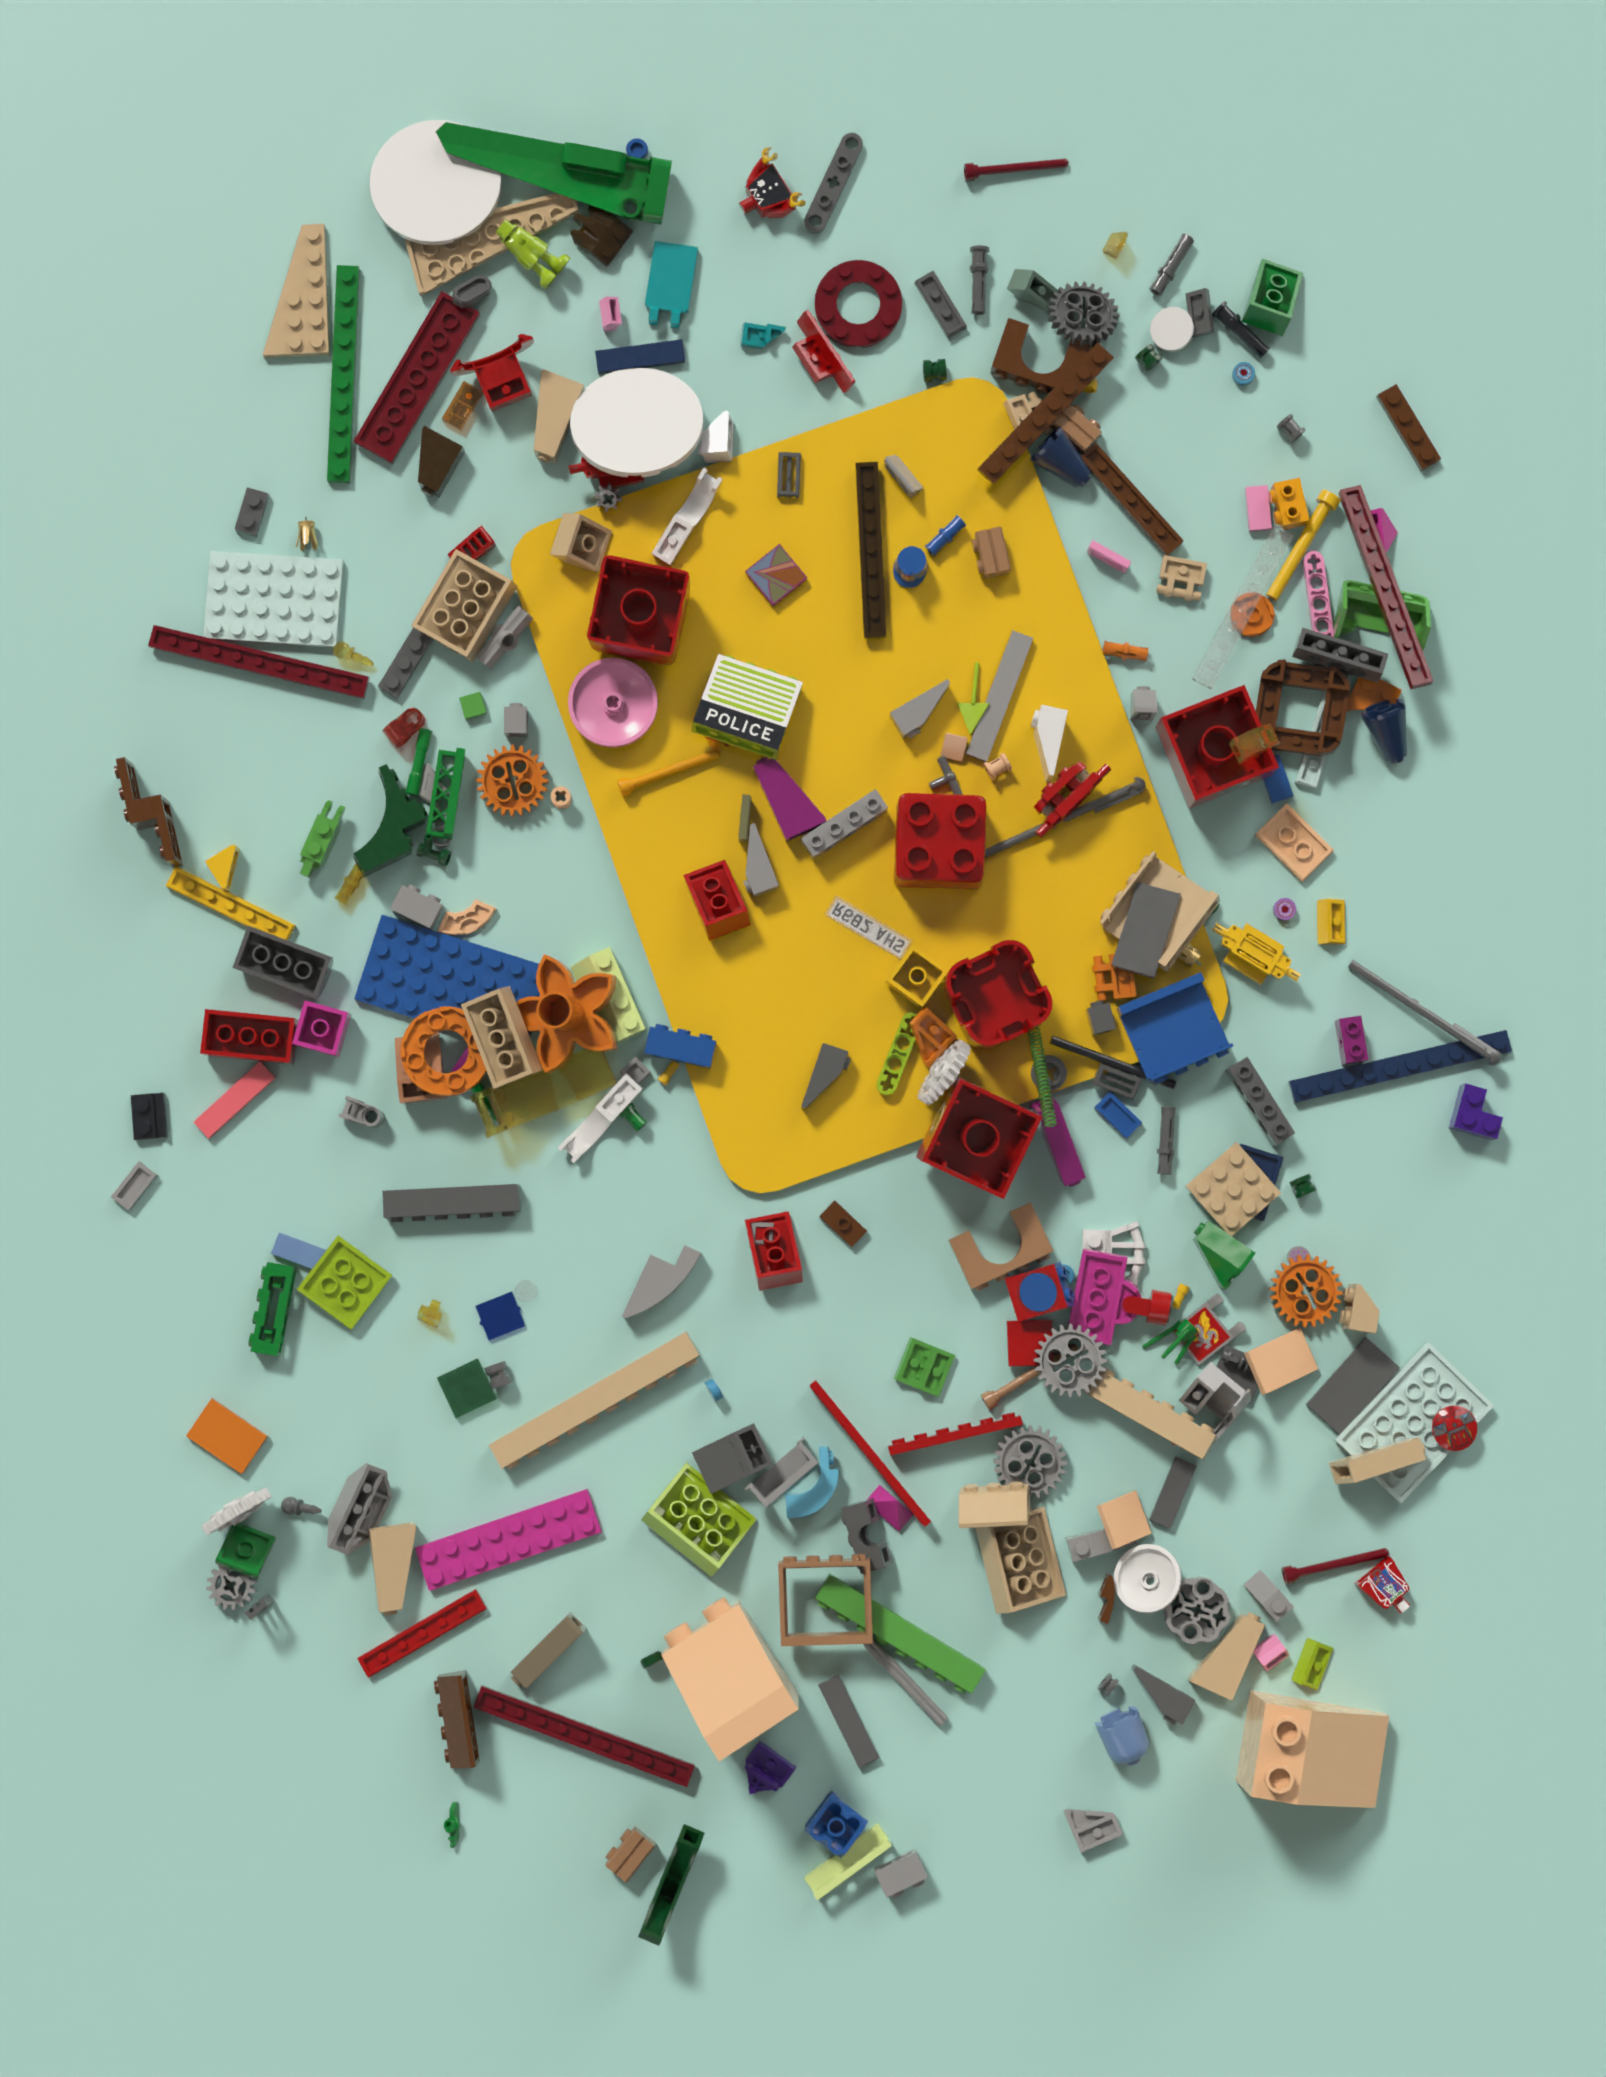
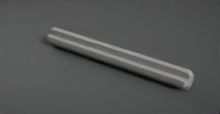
M874 1638L873 1644H863L939 1726L947 1721V1715Z

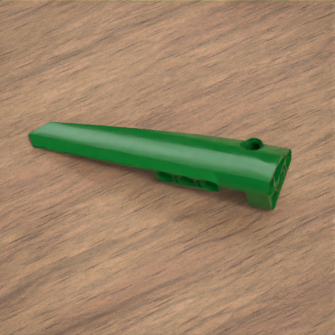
M445 122L435 131L448 154L622 216L627 220H638L662 225L672 160L650 157V160L627 156L626 153L569 142L561 144ZM627 204H634L637 211L634 214H628L624 208Z

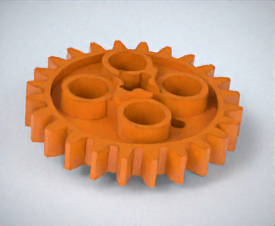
M513 744L510 751H507L506 747L502 746L501 753L494 749V757L487 754L489 762L481 761L484 770H477L482 778L476 779L477 783L482 784V786L477 788L478 792H485L480 798L482 800L489 799L486 806L494 805V813L501 809L502 816H505L507 811H509L512 818L515 815V811H518L520 816H523L524 809L531 813V805L538 808L536 800L544 801L541 792H548L543 784L549 783L548 779L543 778V776L548 774L547 770H540L544 767V762L536 763L539 756L531 757V749L524 753L523 746H520L518 751H516ZM507 762L511 764L514 778L518 779L515 781L519 795L518 800H515L511 784L507 783L510 781L506 766ZM518 763H525L526 770L518 773L515 771V766ZM498 768L505 770V774L501 778L493 776L494 771ZM530 784L532 790L528 794H523L520 792L521 786ZM501 790H509L510 796L508 799L502 800L499 798Z
M1306 1254L1305 1260H1302V1257L1297 1255V1262H1294L1292 1258H1288V1266L1281 1263L1280 1265L1283 1270L1274 1271L1278 1278L1270 1279L1275 1283V1286L1269 1287V1290L1275 1291V1295L1269 1298L1276 1299L1277 1301L1272 1307L1281 1308L1278 1316L1286 1314V1322L1293 1318L1294 1326H1297L1299 1321H1301L1302 1327L1305 1328L1308 1321L1312 1327H1315L1316 1320L1320 1324H1324V1316L1328 1319L1332 1318L1329 1313L1330 1310L1338 1311L1334 1304L1342 1303V1301L1337 1299V1295H1342L1343 1292L1338 1291L1337 1287L1343 1284L1335 1281L1340 1275H1332L1331 1272L1334 1266L1326 1268L1327 1260L1319 1263V1256H1315L1311 1261L1310 1254ZM1310 1269L1316 1273V1278L1313 1282H1309L1306 1279V1272ZM1296 1273L1300 1274L1304 1286L1310 1287L1311 1290L1308 1292L1311 1300L1315 1303L1316 1309L1312 1308L1308 1296L1301 1294V1291H1303L1304 1288L1301 1282L1297 1279ZM1290 1279L1296 1283V1288L1293 1292L1287 1291L1285 1287L1286 1282ZM1321 1289L1326 1293V1299L1323 1302H1319L1316 1299V1293ZM1302 1299L1306 1303V1309L1300 1313L1296 1309V1303Z

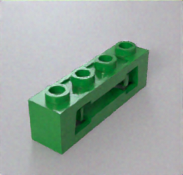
M267 1262V1265L263 1266L261 1271V1279L264 1280L262 1289L259 1288L257 1293V1302H260L258 1311L254 1312L252 1323L255 1324L254 1333L250 1334L248 1346L251 1347L250 1352L281 1356L297 1267ZM272 1287L283 1289V1292L279 1294L273 1328H276V1333L274 1330H264V1326H267L274 1291L271 1290Z

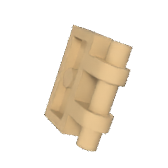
M1035 391L1027 395L1030 402H1028L1025 394L1008 399L1003 403L1014 429L1042 401L1041 398L1038 399ZM1051 426L1044 431L1045 435L1053 432Z
M1163 555L1159 578L1167 580L1166 586L1158 584L1156 593L1164 594V597L1169 598L1171 596L1184 598V601H1200L1201 592L1193 591L1194 585L1203 586L1207 563ZM1174 581L1186 583V589L1175 588Z

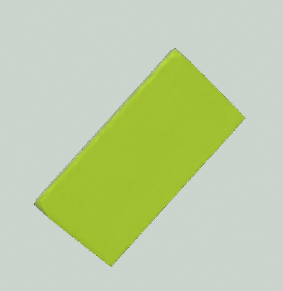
M1307 1638L1294 1670L1292 1681L1318 1690L1333 1647Z

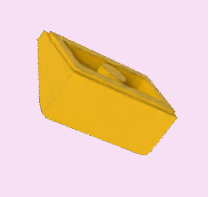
M1322 899L1317 901L1318 944H1345V900Z

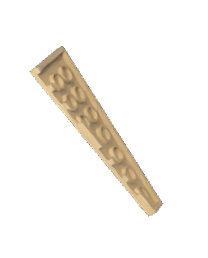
M554 193L495 208L492 215L481 225V228L468 237L464 236L454 240L453 243L425 245L405 239L419 295H425L507 251L508 249L501 242L502 238L495 233L505 220H508L512 225L517 224V226L535 236L573 216L575 212L578 213L579 209L576 200Z

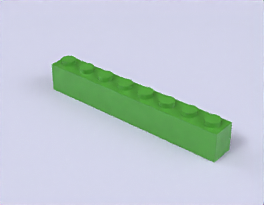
M829 1573L815 1596L819 1600L817 1604L828 1611L831 1607L838 1612L836 1616L845 1622L852 1620L857 1623V1629L866 1631L864 1594ZM872 1599L873 1634L877 1636L875 1640L885 1646L890 1643L896 1647L895 1652L904 1658H907L909 1655L916 1659L914 1663L922 1669L926 1670L929 1667L934 1670V1676L944 1682L947 1679L955 1683L953 1687L963 1694L966 1691L971 1694L973 1693L986 1671L983 1666Z

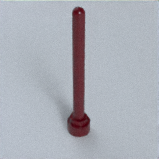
M1064 158L981 167L973 163H965L964 178L965 181H975V178H979L981 175L1064 168L1068 166L1069 161Z
M1382 1548L1301 1568L1292 1567L1291 1565L1282 1567L1283 1580L1286 1585L1294 1584L1299 1580V1577L1387 1557L1389 1550Z

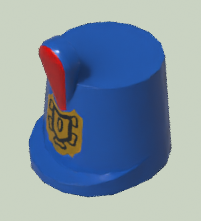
M909 546L900 551L893 567V575L899 585L905 588H913L923 582L928 569L925 553L915 546Z

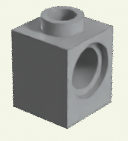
M510 703L509 707H504V734L506 737H528V709L523 707L521 703Z

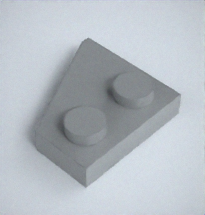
M1076 1809L1063 1810L1081 1853L1123 1835L1114 1812Z

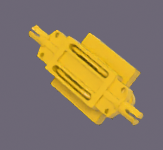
M1217 922L1215 923L1212 931L1223 937L1221 945L1229 950L1222 962L1259 985L1263 983L1268 975L1278 980L1286 975L1297 982L1301 973L1290 968L1291 959L1282 954L1285 946L1247 923L1243 929L1235 925L1226 929Z

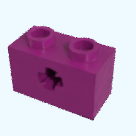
M1354 1016L1336 1020L1335 1027L1341 1064L1346 1065L1367 1061L1368 1054L1362 1017Z

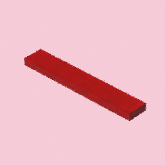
M477 1589L359 1656L357 1659L369 1678L487 1609V1606Z

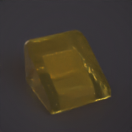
M1112 233L1102 252L1114 259L1118 258L1127 241L1128 233Z

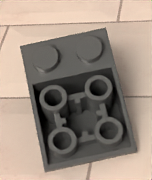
M754 1423L692 1452L711 1494L773 1465Z

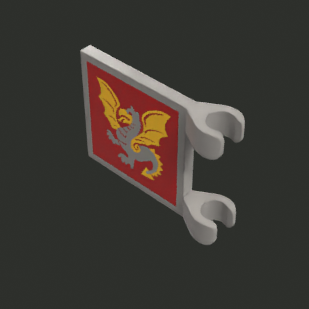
M1218 1293L1185 1318L1198 1330L1195 1334L1197 1338L1187 1349V1352L1198 1366L1246 1329L1242 1322H1238L1227 1330L1211 1310L1223 1301V1298ZM1176 1329L1172 1333L1176 1338H1178V1336L1175 1334V1332L1177 1331Z

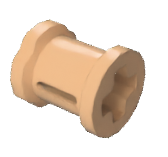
M1004 753L1000 754L999 758L990 763H983L984 769L992 781L1003 772L1012 770L1011 764Z
M563 786L556 787L551 792V801L556 808L566 809L572 802L571 794ZM565 794L566 800L564 802L562 800L558 801L557 795Z

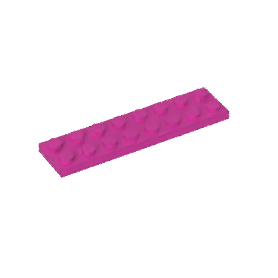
M585 1489L417 1546L415 1550L428 1590L431 1591L601 1533L602 1531L589 1491Z

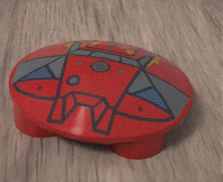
M1455 1405L1441 1409L1432 1419V1433L1436 1442L1444 1449L1460 1451L1469 1447L1475 1440L1477 1422L1473 1414L1466 1408Z

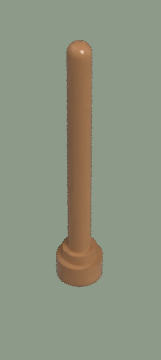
M1075 1344L1069 1345V1349L1071 1351H1077V1346ZM1058 1352L1053 1355L1055 1363L1061 1359V1353ZM1038 1366L1033 1367L995 1392L992 1390L991 1392L986 1391L980 1396L987 1408L992 1410L998 1406L999 1399L1041 1374L1042 1372L1035 1371V1368Z

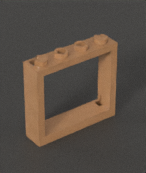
M853 1554L852 1558H843L842 1555H829V1559H820L818 1555L806 1556V1560H797L796 1556H785L783 1560H779L781 1646L873 1644L870 1558H865V1554ZM863 1566L866 1631L788 1633L786 1569Z

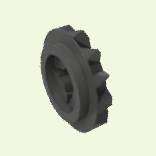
M1046 1055L1044 1059L1047 1065L1045 1067L1048 1070L1057 1068L1052 1074L1054 1082L1048 1077L1049 1086L1051 1087L1050 1091H1053L1063 1085L1066 1080L1067 1070L1059 1058ZM1032 1065L1031 1078L1033 1083L1037 1086V1081L1035 1077L1036 1074L1034 1073V1065Z

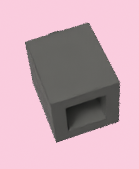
M1103 1000L1090 1003L1091 1007L1086 1009V1014L1092 1036L1114 1031L1116 1026L1110 1003L1104 1004Z

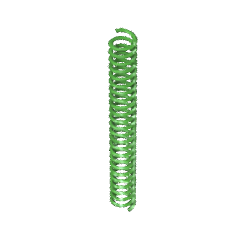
M1036 1028L1038 1031L1031 1034L1028 1032L1032 1061L1034 1062V1073L1036 1074L1041 1112L1043 1113V1124L1045 1127H1053L1057 1124L1055 1122L1056 1118H1054L1056 1115L1053 1114L1055 1112L1053 1110L1054 1106H1052L1054 1103L1050 1094L1051 1087L1049 1086L1048 1071H1046L1047 1067H1045L1047 1064L1044 1059L1045 1052L1042 1047V1036H1040L1041 1032H1039L1041 1029Z

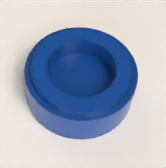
M639 138L630 140L626 146L627 156L646 159L648 155L646 142Z

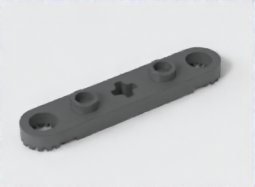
M848 133L841 139L805 216L804 225L811 234L821 233L825 229L862 151L863 142L856 133ZM853 139V141L857 142L858 146L856 149L850 150L845 144ZM834 179H836L837 184L839 186H834L833 188H830V183L828 181L832 182ZM817 217L821 219L822 223L818 227H812L809 224V220Z

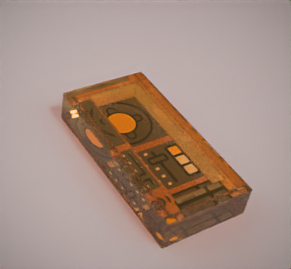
M463 381L444 413L442 420L462 431L480 401L483 391Z

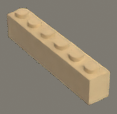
M1105 1368L1106 1372L1099 1373L1103 1380H1095L1097 1388L1090 1385L1089 1394L1083 1390L1087 1395L1202 1460H1205L1217 1438L1213 1434L1215 1429L1204 1423L1201 1426L1193 1422L1195 1418L1185 1412L1179 1415L1173 1411L1174 1406L1165 1401H1162L1161 1404L1153 1400L1155 1396L1144 1389L1140 1393L1133 1389L1135 1384L1124 1378L1122 1381L1114 1378L1115 1373Z

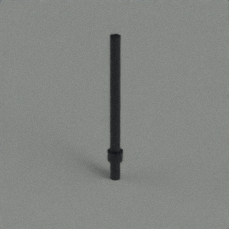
M1053 1035L1050 1038L1049 1044L1146 1079L1140 1067ZM1168 1078V1080L1159 1084L1174 1089L1176 1081Z

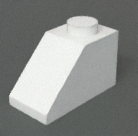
M728 411L723 412L702 432V441L698 443V451L706 463L732 461L733 420Z

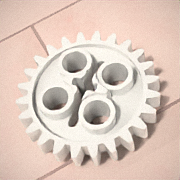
M959 1039L954 1045L951 1044L948 1050H945L944 1055L940 1056L933 1063L928 1076L924 1078L925 1081L921 1084V1088L918 1091L919 1094L917 1095L919 1100L926 1105L932 1104L934 1101H937L940 1095H943L945 1089H948L956 1081L960 1069L964 1067V1063L968 1059L967 1056L970 1054V1045Z
M267 1487L258 1492L254 1490L244 1497H239L224 1505L222 1510L210 1516L211 1519L203 1524L202 1528L206 1535L216 1530L221 1532L232 1524L236 1525L250 1517L251 1513L263 1507L262 1503L272 1496Z

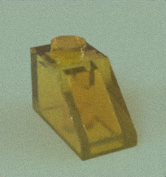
M1267 724L1233 738L1229 744L1240 764L1279 745L1280 742L1271 724Z

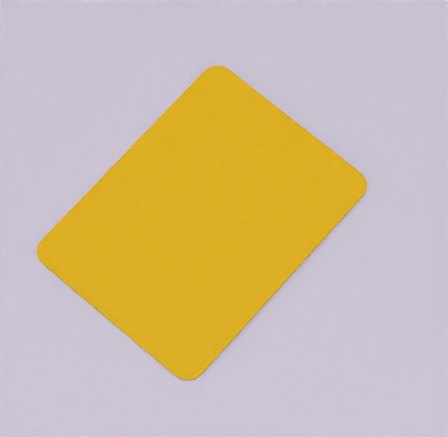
M974 377L955 379L732 458V461L718 462L704 467L708 470V475L716 480L720 477L723 481L708 510L694 527L672 565L653 555L652 551L674 515L688 499L703 468L621 496L622 501L616 502L617 509L611 507L605 512L604 506L597 507L595 505L573 513L581 514L612 531L604 557L607 555L617 556L648 564L680 569L689 573L690 594L677 657L672 665H660L602 653L591 647L587 639V631L601 566L599 572H594L565 563L550 555L562 517L541 524L525 533L514 548L510 563L513 582L518 586L516 591L522 608L534 618L529 623L534 642L673 1032H677L678 1029L691 1031L690 1035L699 1037L700 1033L713 1036L712 1040L717 1042L711 1069L686 1063L685 1066L720 1164L729 1179L744 1190L760 1194L779 1191L925 1138L947 1089L932 1104L926 1105L918 1099V1091L921 1088V1084L925 1081L924 1078L928 1076L931 1066L928 1068L923 1064L916 1040L894 1093L882 1095L876 1086L903 1016L910 1012L918 1014L921 1011L919 1007L886 984V980L912 944L947 970H950L955 963L965 958L970 960L989 951L991 946L1001 941L1016 940L1029 949L1035 961L1033 969L1042 987L1047 986L1053 1002L1049 1017L1038 1027L1041 1029L1039 1032H1041L1040 1036H1042L1044 1055H1052L1059 1058L1067 1070L1066 1080L1063 1085L1051 1091V1093L1095 1078V1073L1098 1071L1100 1063L1049 1044L1052 1035L1129 1064L1139 1062L1116 1009L1123 1004L1200 972L1204 978L1202 984L1219 1022L1225 1016L1228 1004L1226 983L1203 924L1189 942L1192 947L1200 951L1201 956L1197 961L1201 963V966L1195 962L1189 967L1183 960L1178 958L1168 972L1158 967L1155 979L1134 973L1136 998L1113 1000L1112 991H1107V1000L1103 1001L1104 1004L1110 1003L1116 1029L1092 1036L1086 1009L1091 1007L1090 1003L1098 1001L1097 993L1094 990L1096 978L1095 973L1092 971V966L1094 965L1093 957L1102 956L1103 964H1109V954H1115L1119 942L1118 938L1102 928L1100 924L1102 913L1107 908H1111L1116 894L1126 888L1129 877L1133 873L1138 872L1143 858L1146 855L1150 856L1153 851L1158 859L1185 877L1186 875L1035 467L1029 459L1031 456L1028 449L994 485L977 471L978 467L1015 430L1003 405L1008 400L1002 390L986 380ZM779 452L801 453L799 498L777 497ZM897 455L923 486V490L913 498L909 497L884 467V459L886 457ZM783 457L782 491H786L787 458ZM792 458L791 491H795L796 458ZM858 462H878L886 638L864 639L855 466ZM958 515L966 523V526L952 538L953 541L950 544L947 543L936 556H933L925 548V545L939 533L938 530L947 526ZM1002 527L1011 572L1007 575L984 579L983 573H978L976 561L980 559L978 552L974 553L971 540L975 539L974 536L977 531ZM780 544L806 575L807 580L775 606H772L746 575L745 571ZM909 546L920 548L925 553L928 564L927 574L923 582L913 588H905L899 585L893 575L894 562L900 551ZM1013 630L1032 637L1033 640L987 763H990L999 758L1000 754L1004 753L1011 764L1012 770L1003 772L992 781L984 769L983 763L985 762L966 755L974 731L971 735L969 734L957 703H971L976 662L979 663L975 703L986 702ZM718 654L723 656L729 655L735 658V660L744 663L750 662L759 668L771 669L780 675L795 677L798 681L803 682L801 693L798 695L780 744L776 761L825 816L827 821L875 789L888 806V811L815 860L811 858L801 843V838L808 833L786 842L753 770V766L757 765L756 761L766 756L691 732L695 714ZM621 658L631 661L649 675L655 686L658 699L655 720L648 732L630 745L610 748L594 744L580 734L571 719L568 708V696L571 685L576 676L586 666L601 659ZM948 679L950 682L949 688L923 728L920 729L921 733L911 739L909 737L903 739L890 718V712ZM1041 705L1068 710L1056 768L1051 780L1052 784L1056 782L1059 778L1057 775L1066 766L1070 768L1079 761L1087 766L1086 771L1089 774L1097 772L1105 763L1112 769L1078 807L1133 783L1134 777H1140L1145 781L1146 787L1141 794L1135 795L1098 813H1094V810L1070 821L1059 823L1056 825V829L1049 830L1042 839L1037 835L993 856L984 858L983 880L981 887L977 890L898 887L894 884L896 805L899 797L904 793L953 794L949 784L933 791L929 786V782L944 776L937 759L940 758L946 733L968 738L962 762L947 758L946 760L952 772L956 774V780L963 795H978L986 800L985 849L1044 823L1047 818L1042 813L1039 815L1034 809V805L1041 799L1042 789L1049 783L1045 780L1034 738L1035 728L1031 727L1035 710L1039 711ZM715 749L720 751L719 758L635 787V790L631 791L629 795L622 796L617 783L618 779L623 777L634 779ZM1068 789L1062 797L1066 799L1067 795L1072 792ZM742 794L751 796L747 842H739L738 840ZM753 823L756 825L779 885L778 889L757 897H753L752 892L748 894L743 881L747 880L746 864L750 825ZM725 860L747 908L751 925L709 941L683 875ZM836 900L841 901L907 940L909 943L900 957L829 916L828 914ZM1110 971L1104 972L1105 984H1111ZM944 978L925 1004V1007L957 1035L951 1044L954 1045L960 1039L970 1045V1054L967 1056L968 1059L964 1063V1067L960 1069L958 1077L1017 1105L1039 1098L1037 1086L1031 1078V1068L1034 1062L1032 1061L1028 1033L994 1049L981 1050L973 1047L966 1040L945 996ZM911 1017L910 1020H905L908 1024L906 1031L901 1029L900 1033H906L911 1037L914 1036L913 1033H910V1022L914 1017ZM905 1037L899 1038L896 1043L897 1047L901 1050L907 1049L910 1045L909 1040ZM825 1043L848 1051L847 1057H850L851 1060L847 1071L842 1070L841 1075L806 1109H802L801 1106L822 1044ZM898 1058L890 1059L888 1063L889 1068L894 1071L901 1068V1061ZM1056 1067L1054 1069L1046 1070L1048 1071L1047 1075L1050 1079L1053 1080V1082L1054 1077L1052 1076V1074L1054 1073V1070L1057 1069ZM885 1070L884 1075H888L885 1082L881 1081L880 1085L883 1086L884 1091H887L888 1088H893V1085L890 1084L892 1077L897 1079L898 1075L890 1074ZM1103 1070V1073L1106 1074L1109 1073V1071Z

